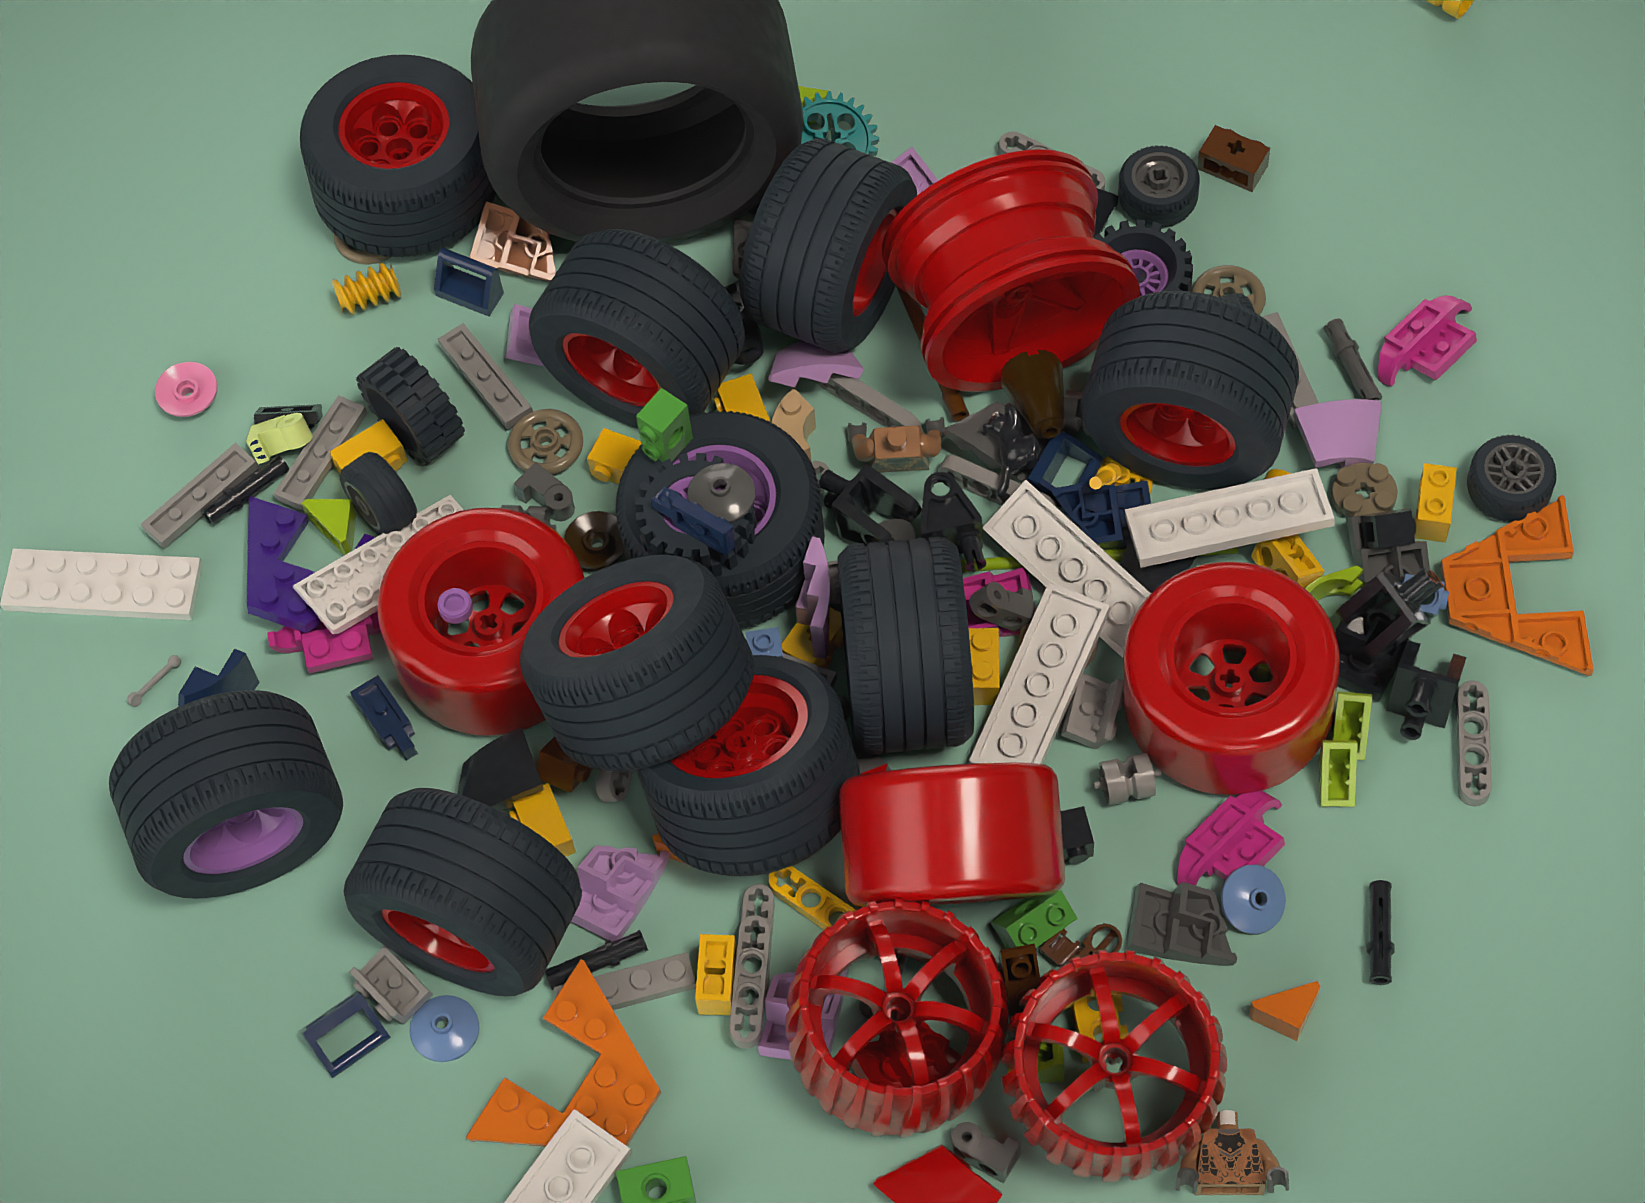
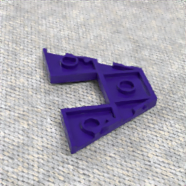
M250 496L247 566L248 614L307 633L319 626L322 621L294 590L293 585L315 572L284 562L283 560L307 526L308 516L307 514ZM364 534L355 549L376 537Z

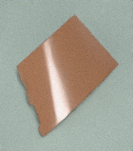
M486 202L469 258L498 268L500 271L550 282L556 270L549 233L531 225L512 209Z

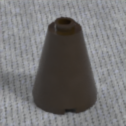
M1038 350L1039 354L1028 355L1026 351L1011 358L1003 366L1001 371L1002 378L1000 380L1001 385L1034 434L1039 438L1051 439L1058 436L1065 427L1063 367L1060 359L1052 352Z

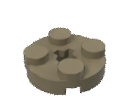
M1356 463L1343 467L1338 471L1337 477L1333 482L1331 499L1335 510L1340 515L1343 513L1345 516L1351 517L1391 511L1396 504L1398 490L1394 478L1388 473L1385 465L1380 463ZM1360 489H1367L1372 493H1370L1368 499H1363L1362 494H1356V492L1360 491Z

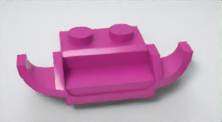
M1447 295L1437 297L1431 301L1424 299L1384 337L1385 343L1379 356V381L1392 387L1395 384L1396 375L1401 368L1406 371L1413 368L1437 380L1477 342L1476 333L1456 323L1455 316L1461 310L1467 313L1472 310L1470 303Z
M377 611L339 634H332L324 623L321 622L319 626L307 633L284 626L277 632H267L269 647L274 651L280 653L304 651L308 672L314 673L374 659L369 636L381 633Z
M1263 791L1245 793L1235 798L1230 795L1185 840L1186 845L1180 855L1178 865V886L1182 882L1196 886L1203 874L1210 877L1215 873L1226 880L1239 867L1245 865L1264 866L1285 845V842L1281 835L1264 824L1262 815L1272 807L1278 810L1282 806L1281 802Z

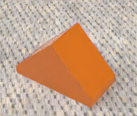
M1315 981L1251 1001L1249 1011L1251 1020L1297 1041L1317 1001L1320 990L1319 982Z

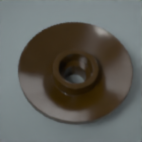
M592 511L582 514L570 523L565 532L564 539L574 551L581 567L588 569L606 568L616 563L625 553L617 518L611 513ZM595 543L603 544L600 547H592Z

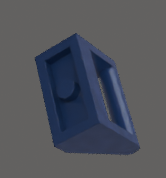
M443 247L440 249L434 285L435 295L490 317L504 294L498 268ZM453 265L486 277V280L458 270Z
M1063 431L1058 436L1049 440L1028 477L1029 483L1039 492L1050 496L1059 507L1061 505L1052 494V488L1056 487L1051 483L1066 457L1070 456L1088 463L1076 483L1081 484L1082 487L1090 486V479L1097 474L1104 461L1101 455Z
M358 991L299 1030L332 1078L391 1038L363 995ZM359 1010H362L376 1029V1032L333 1062H330L316 1040Z

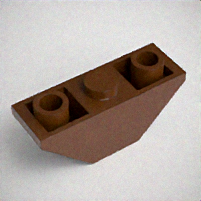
M1034 943L1003 949L999 952V969L1006 988L1009 1020L1013 1015L1023 1013L1024 1010L1018 1005L1025 993L1030 989H1037L1040 986L1038 983L1040 973Z

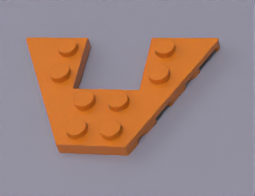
M1564 495L1559 496L1557 501L1545 506L1538 513L1536 511L1529 513L1525 518L1519 521L1515 520L1496 530L1494 535L1478 543L1476 541L1466 546L1462 552L1453 553L1442 559L1440 565L1442 581L1445 582L1444 590L1449 591L1446 605L1448 622L1453 626L1587 676H1592L1594 668L1584 610L1517 614L1509 562L1572 559L1574 550Z
M581 959L543 1019L599 1053V1058L563 1113L504 1077L467 1134L466 1138L469 1141L499 1142L512 1145L528 1144L530 1146L546 1147L575 1109L628 1146L658 1099L661 1090L586 963Z

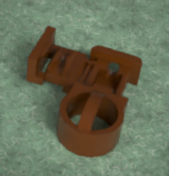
M1106 923L1099 924L1092 928L1089 935L1082 942V948H1080V942L1076 941L1073 943L1065 936L1068 932L1062 929L1045 942L1040 948L1039 953L1045 954L1060 967L1061 964L1064 965L1065 961L1072 957L1079 956L1083 958L1093 955L1097 950L1106 949L1115 937L1117 938V946L1112 952H1120L1122 936L1115 926ZM1099 931H1109L1110 933L1095 949L1092 946L1094 934Z

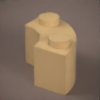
M793 388L777 406L772 418V424L777 425V427L782 428L783 431L791 435L811 461L810 446L807 443V439L816 429L814 408Z

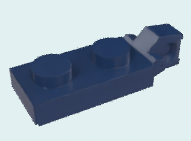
M663 487L652 498V508L670 517L674 527L723 555H728L735 548L734 528L725 518L711 514L704 510L700 504L690 502L680 496L677 491L667 487Z
M379 675L350 692L352 698L384 745L386 744L389 749L397 746L406 760L418 754L414 748L415 745L410 739L411 736L415 735L412 724Z

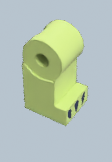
M293 413L252 425L246 442L257 463L261 464L269 461L273 455L303 447L311 441L313 435L301 413Z

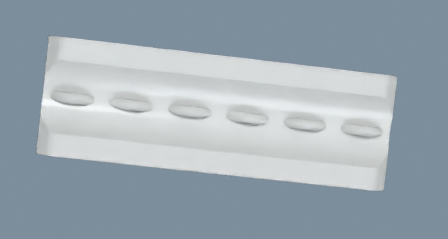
M448 495L417 513V517L413 522L401 531H393L389 534L383 533L294 584L293 588L306 604L313 609L332 634H339L378 611V597L383 576L389 563L401 546L412 535L431 522L464 509L451 495Z

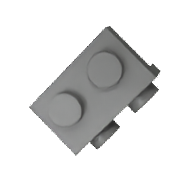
M1083 673L1068 705L1061 735L1094 749H1098L1107 741H1111L1116 734L1118 726L1115 722L1116 714L1124 702V694L1122 693L1123 681L1117 679L1113 683L1108 684Z
M385 945L361 970L353 967L349 971L356 979L353 983L354 987L366 998L372 995L378 1002L375 1006L376 1010L389 1022L394 1018L405 1024L433 995L413 972Z

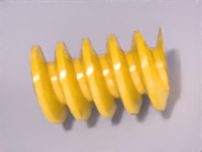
M379 263V273H376L371 266L367 267V277H364L360 271H356L355 281L348 275H345L343 286L337 279L332 280L342 312L343 308H347L352 315L355 314V304L357 303L363 310H367L368 299L375 306H378V296L380 295L386 302L390 301L391 291L398 298L401 297V290L391 264L390 269H388L384 263Z

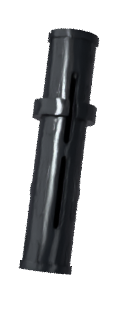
M277 454L231 489L228 487L223 490V495L201 509L203 516L212 526H215L233 511H240L250 496L257 495L289 471L287 463Z
M1384 880L1372 881L1369 885L1370 942L1366 945V951L1370 955L1369 981L1376 985H1387L1392 982L1391 955L1395 952V945L1391 942L1392 884ZM1379 906H1382V926L1379 925ZM1379 939H1382V959H1379Z
M637 930V932L613 942L609 939L604 941L605 945L546 969L545 974L552 990H554V987L566 983L581 959L584 960L590 972L593 973L612 964L614 967L621 965L619 961L647 951L648 948L641 931Z

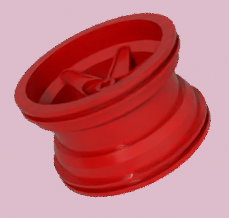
M1036 149L1010 152L981 160L949 174L922 191L898 213L888 227L882 243L883 261L892 281L928 309L923 324L921 353L930 375L939 384L951 389L970 392L1003 389L1000 381L1003 366L1011 358L1026 351L1028 355L1039 354L1038 350L1052 352L1060 359L1064 369L1095 351L1098 347L1104 324L1110 315L1121 305L1140 296V285L1126 257L1115 251L1108 244L1094 239L1098 191L1088 168L1078 158L1061 151Z

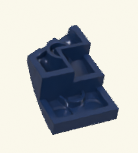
M1147 480L1117 486L1113 483L1111 485H1104L1099 489H1093L1091 486L1082 487L1081 484L1052 488L1053 496L1073 523L1101 548H1127L1131 534L1125 518V509L1151 504Z
M234 648L219 675L195 666L178 694V706L180 707L192 701L220 693L255 690L260 682L247 654Z

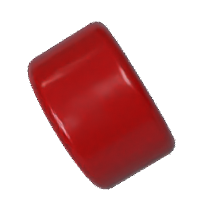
M484 507L458 511L431 522L412 535L397 551L386 569L379 590V626L404 691L410 700L430 719L449 729L478 736L505 735L521 727L523 730H526L546 721L523 678L520 667V654L528 630L538 615L561 593L585 578L579 560L565 539L548 524L528 514L511 509ZM452 588H459L469 594L472 604L489 599L490 604L488 608L481 611H472V614L466 620L469 622V627L465 633L448 634L450 623L441 617L437 605L442 593ZM505 598L518 600L525 604L523 608L513 614H508L501 609ZM525 624L518 632H516L513 635V631L516 626Z
M1234 561L1208 563L1187 569L1166 580L1139 607L1127 632L1124 645V710L1131 734L1143 753L1148 754L1150 762L1166 776L1186 787L1205 793L1241 795L1267 790L1290 779L1313 759L1321 748L1322 740H1325L1332 723L1339 678L1340 655L1336 634L1331 621L1319 602L1303 586L1276 570L1257 564ZM1223 651H1238L1246 654L1240 664H1231L1224 660ZM1201 656H1206L1214 666V669L1206 676L1194 673L1189 669L1193 662ZM1263 663L1271 671L1273 680L1257 683L1252 680L1249 672L1257 665ZM1227 684H1233L1230 688L1226 687ZM1189 689H1205L1210 699L1207 702L1203 701L1190 692ZM1253 695L1265 698L1255 704L1245 705V702Z
M1023 762L974 763L889 770L851 777L840 788L839 804L845 892L849 901L856 906L864 907L865 904L876 901V904L894 901V898H903V901L920 904L922 901H926L930 905L1021 899L1056 893L1065 883L1059 783L1057 774L1051 767L1045 764Z

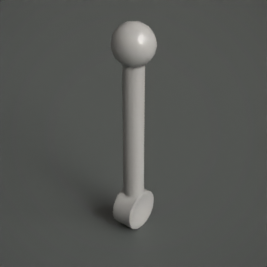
M172 655L168 659V664L137 693L132 692L128 695L127 702L134 707L140 705L142 696L172 668H177L181 664L180 657Z

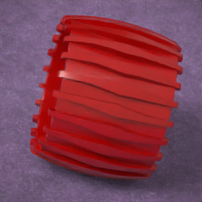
M894 898V901L877 904L876 901L865 904L863 908L854 912L848 911L841 915L833 926H828L822 930L815 938L812 947L802 956L796 969L795 979L790 985L787 998L789 1011L785 1016L786 1036L790 1042L789 1052L793 1065L800 1073L802 1084L807 1092L819 1100L821 1108L830 1116L835 1115L844 1121L847 1127L852 1129L856 1127L872 1132V1136L878 1137L882 1135H899V1138L909 1137L913 1133L924 1130L927 1133L939 1128L947 1119L951 1121L961 1115L988 1086L1001 1060L1002 1048L1005 1045L1004 1041L1007 1036L1008 1008L1006 1004V988L1002 975L998 972L995 957L989 947L985 948L980 941L978 933L971 926L968 928L951 911L948 910L946 913L930 906V903L922 901L921 904L903 901V898ZM901 955L915 958L914 960L927 962L910 980L907 986L903 988L896 957ZM879 956L884 979V991L869 983L840 975L852 966V963ZM941 972H945L960 988L968 1010L942 1002L921 1001V998L934 979ZM829 994L844 995L858 999L869 1005L873 1016L849 1038L834 1058L827 1048L821 1021L825 998ZM927 1020L953 1024L964 1029L969 1034L966 1050L957 1065L945 1077L933 1083H929L927 1065L917 1031L919 1025ZM879 1034L882 1041L894 1046L895 1052L901 1054L906 1049L912 1077L911 1088H894V1086L890 1085L882 1086L870 1083L869 1080L863 1077L861 1079L850 1073L851 1064L862 1049Z
M1106 949L1097 950L1093 955L1083 958L1075 956L1066 960L1063 967L1057 971L1055 969L1047 971L1038 981L1040 986L1037 989L1028 990L1020 1000L1018 1006L1024 1011L1011 1017L1006 1033L1013 1040L1003 1045L1001 1063L1011 1070L1006 1075L1001 1076L1004 1093L1015 1097L1016 1103L1009 1106L1014 1121L1025 1124L1027 1131L1024 1132L1025 1138L1032 1146L1040 1145L1047 1152V1160L1057 1166L1063 1163L1073 1169L1074 1175L1082 1178L1089 1177L1091 1174L1102 1176L1103 1182H1116L1120 1180V1177L1129 1176L1133 1181L1149 1176L1152 1168L1161 1172L1178 1162L1179 1155L1185 1156L1189 1154L1201 1141V1134L1210 1129L1218 1113L1217 1106L1222 1102L1225 1092L1226 1078L1224 1074L1227 1072V1053L1225 1046L1222 1044L1223 1033L1221 1025L1216 1016H1211L1209 1001L1201 991L1196 992L1191 986L1189 978L1181 971L1176 973L1167 967L1163 960L1156 957L1150 959L1140 956L1132 950H1125L1124 953H1107ZM1111 994L1134 997L1151 1003L1158 1009L1135 1027L1124 1039H1121ZM1087 996H1095L1100 1015L1102 1042L1051 1024L1074 1002ZM1170 1021L1184 1043L1188 1057L1189 1072L1159 1060L1138 1056L1137 1053L1160 1027ZM1042 1042L1054 1043L1075 1050L1087 1057L1091 1065L1089 1069L1058 1095L1050 1105H1048L1042 1093L1037 1071L1038 1052ZM1122 1061L1118 1073L1106 1070L1107 1062L1113 1066ZM1139 1075L1164 1080L1183 1089L1185 1095L1175 1114L1158 1130L1141 1138L1130 1081ZM1103 1087L1114 1089L1122 1118L1123 1141L1120 1143H1109L1080 1135L1062 1122L1063 1115L1091 1088L1094 1091H1100Z

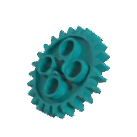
M831 91L827 92L825 99H822L820 94L816 92L813 102L808 97H804L802 102L803 132L801 144L817 138L827 139L826 135L829 127L826 116L830 115L832 117L831 141L871 156H876L878 148L872 145L878 144L879 137L871 134L876 132L877 125H868L873 115H862L865 105L862 104L855 108L853 106L855 98L852 97L848 102H844L843 93L841 92L837 99L832 98ZM809 121H816L821 125V129L813 130L807 123ZM845 121L850 124L851 129L842 130L837 123Z

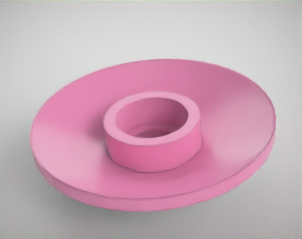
M196 362L179 363L168 368L159 377L155 386V397L161 409L166 413L177 417L193 416L211 405L217 394V380L213 372L205 365Z

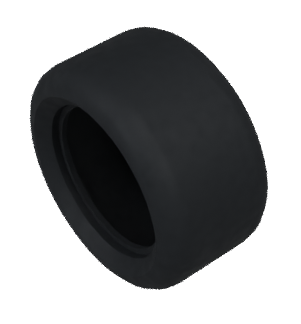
M492 0L479 19L474 32L471 48V75L481 155L488 179L500 199L518 216L531 225L558 237L577 242L592 232L621 229L642 233L663 242H670L707 232L741 216L760 203L783 161L796 147L801 145L803 132L802 103L787 22L779 0ZM678 82L695 85L680 93L638 104L598 106L577 103L601 92L636 84Z

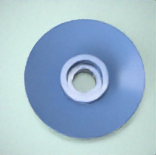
M1245 865L1234 870L1225 880L1221 891V906L1226 919L1237 930L1248 934L1264 933L1272 929L1280 921L1284 913L1286 903L1285 891L1280 879L1270 869L1260 865ZM1257 893H1260L1262 897L1260 905L1255 902Z
M451 995L438 996L426 1001L414 1014L410 1025V1037L416 1050L425 1058L435 1062H450L461 1058L471 1050L479 1034V1020L473 1007L467 1001ZM439 1021H449L448 1025L445 1028H437V1023Z

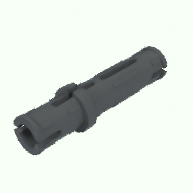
M1337 318L1329 321L1323 329L1333 344L1335 357L1343 363L1360 399L1381 400L1382 395L1358 352L1359 346L1355 340L1352 341L1342 319Z

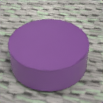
M449 589L442 593L438 599L439 613L448 623L457 624L464 622L472 614L473 604L471 598L462 589Z

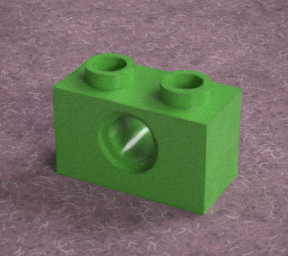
M663 388L636 415L642 450L654 461L659 459L664 462L670 458L672 462L693 439L687 404Z
M1059 890L1049 895L1025 898L992 921L991 924L1006 949L1033 943L1035 947H1038L1078 918L1062 890Z
M686 1156L616 1171L622 1203H696ZM655 1187H664L666 1189V1193L661 1198L653 1199L648 1195Z

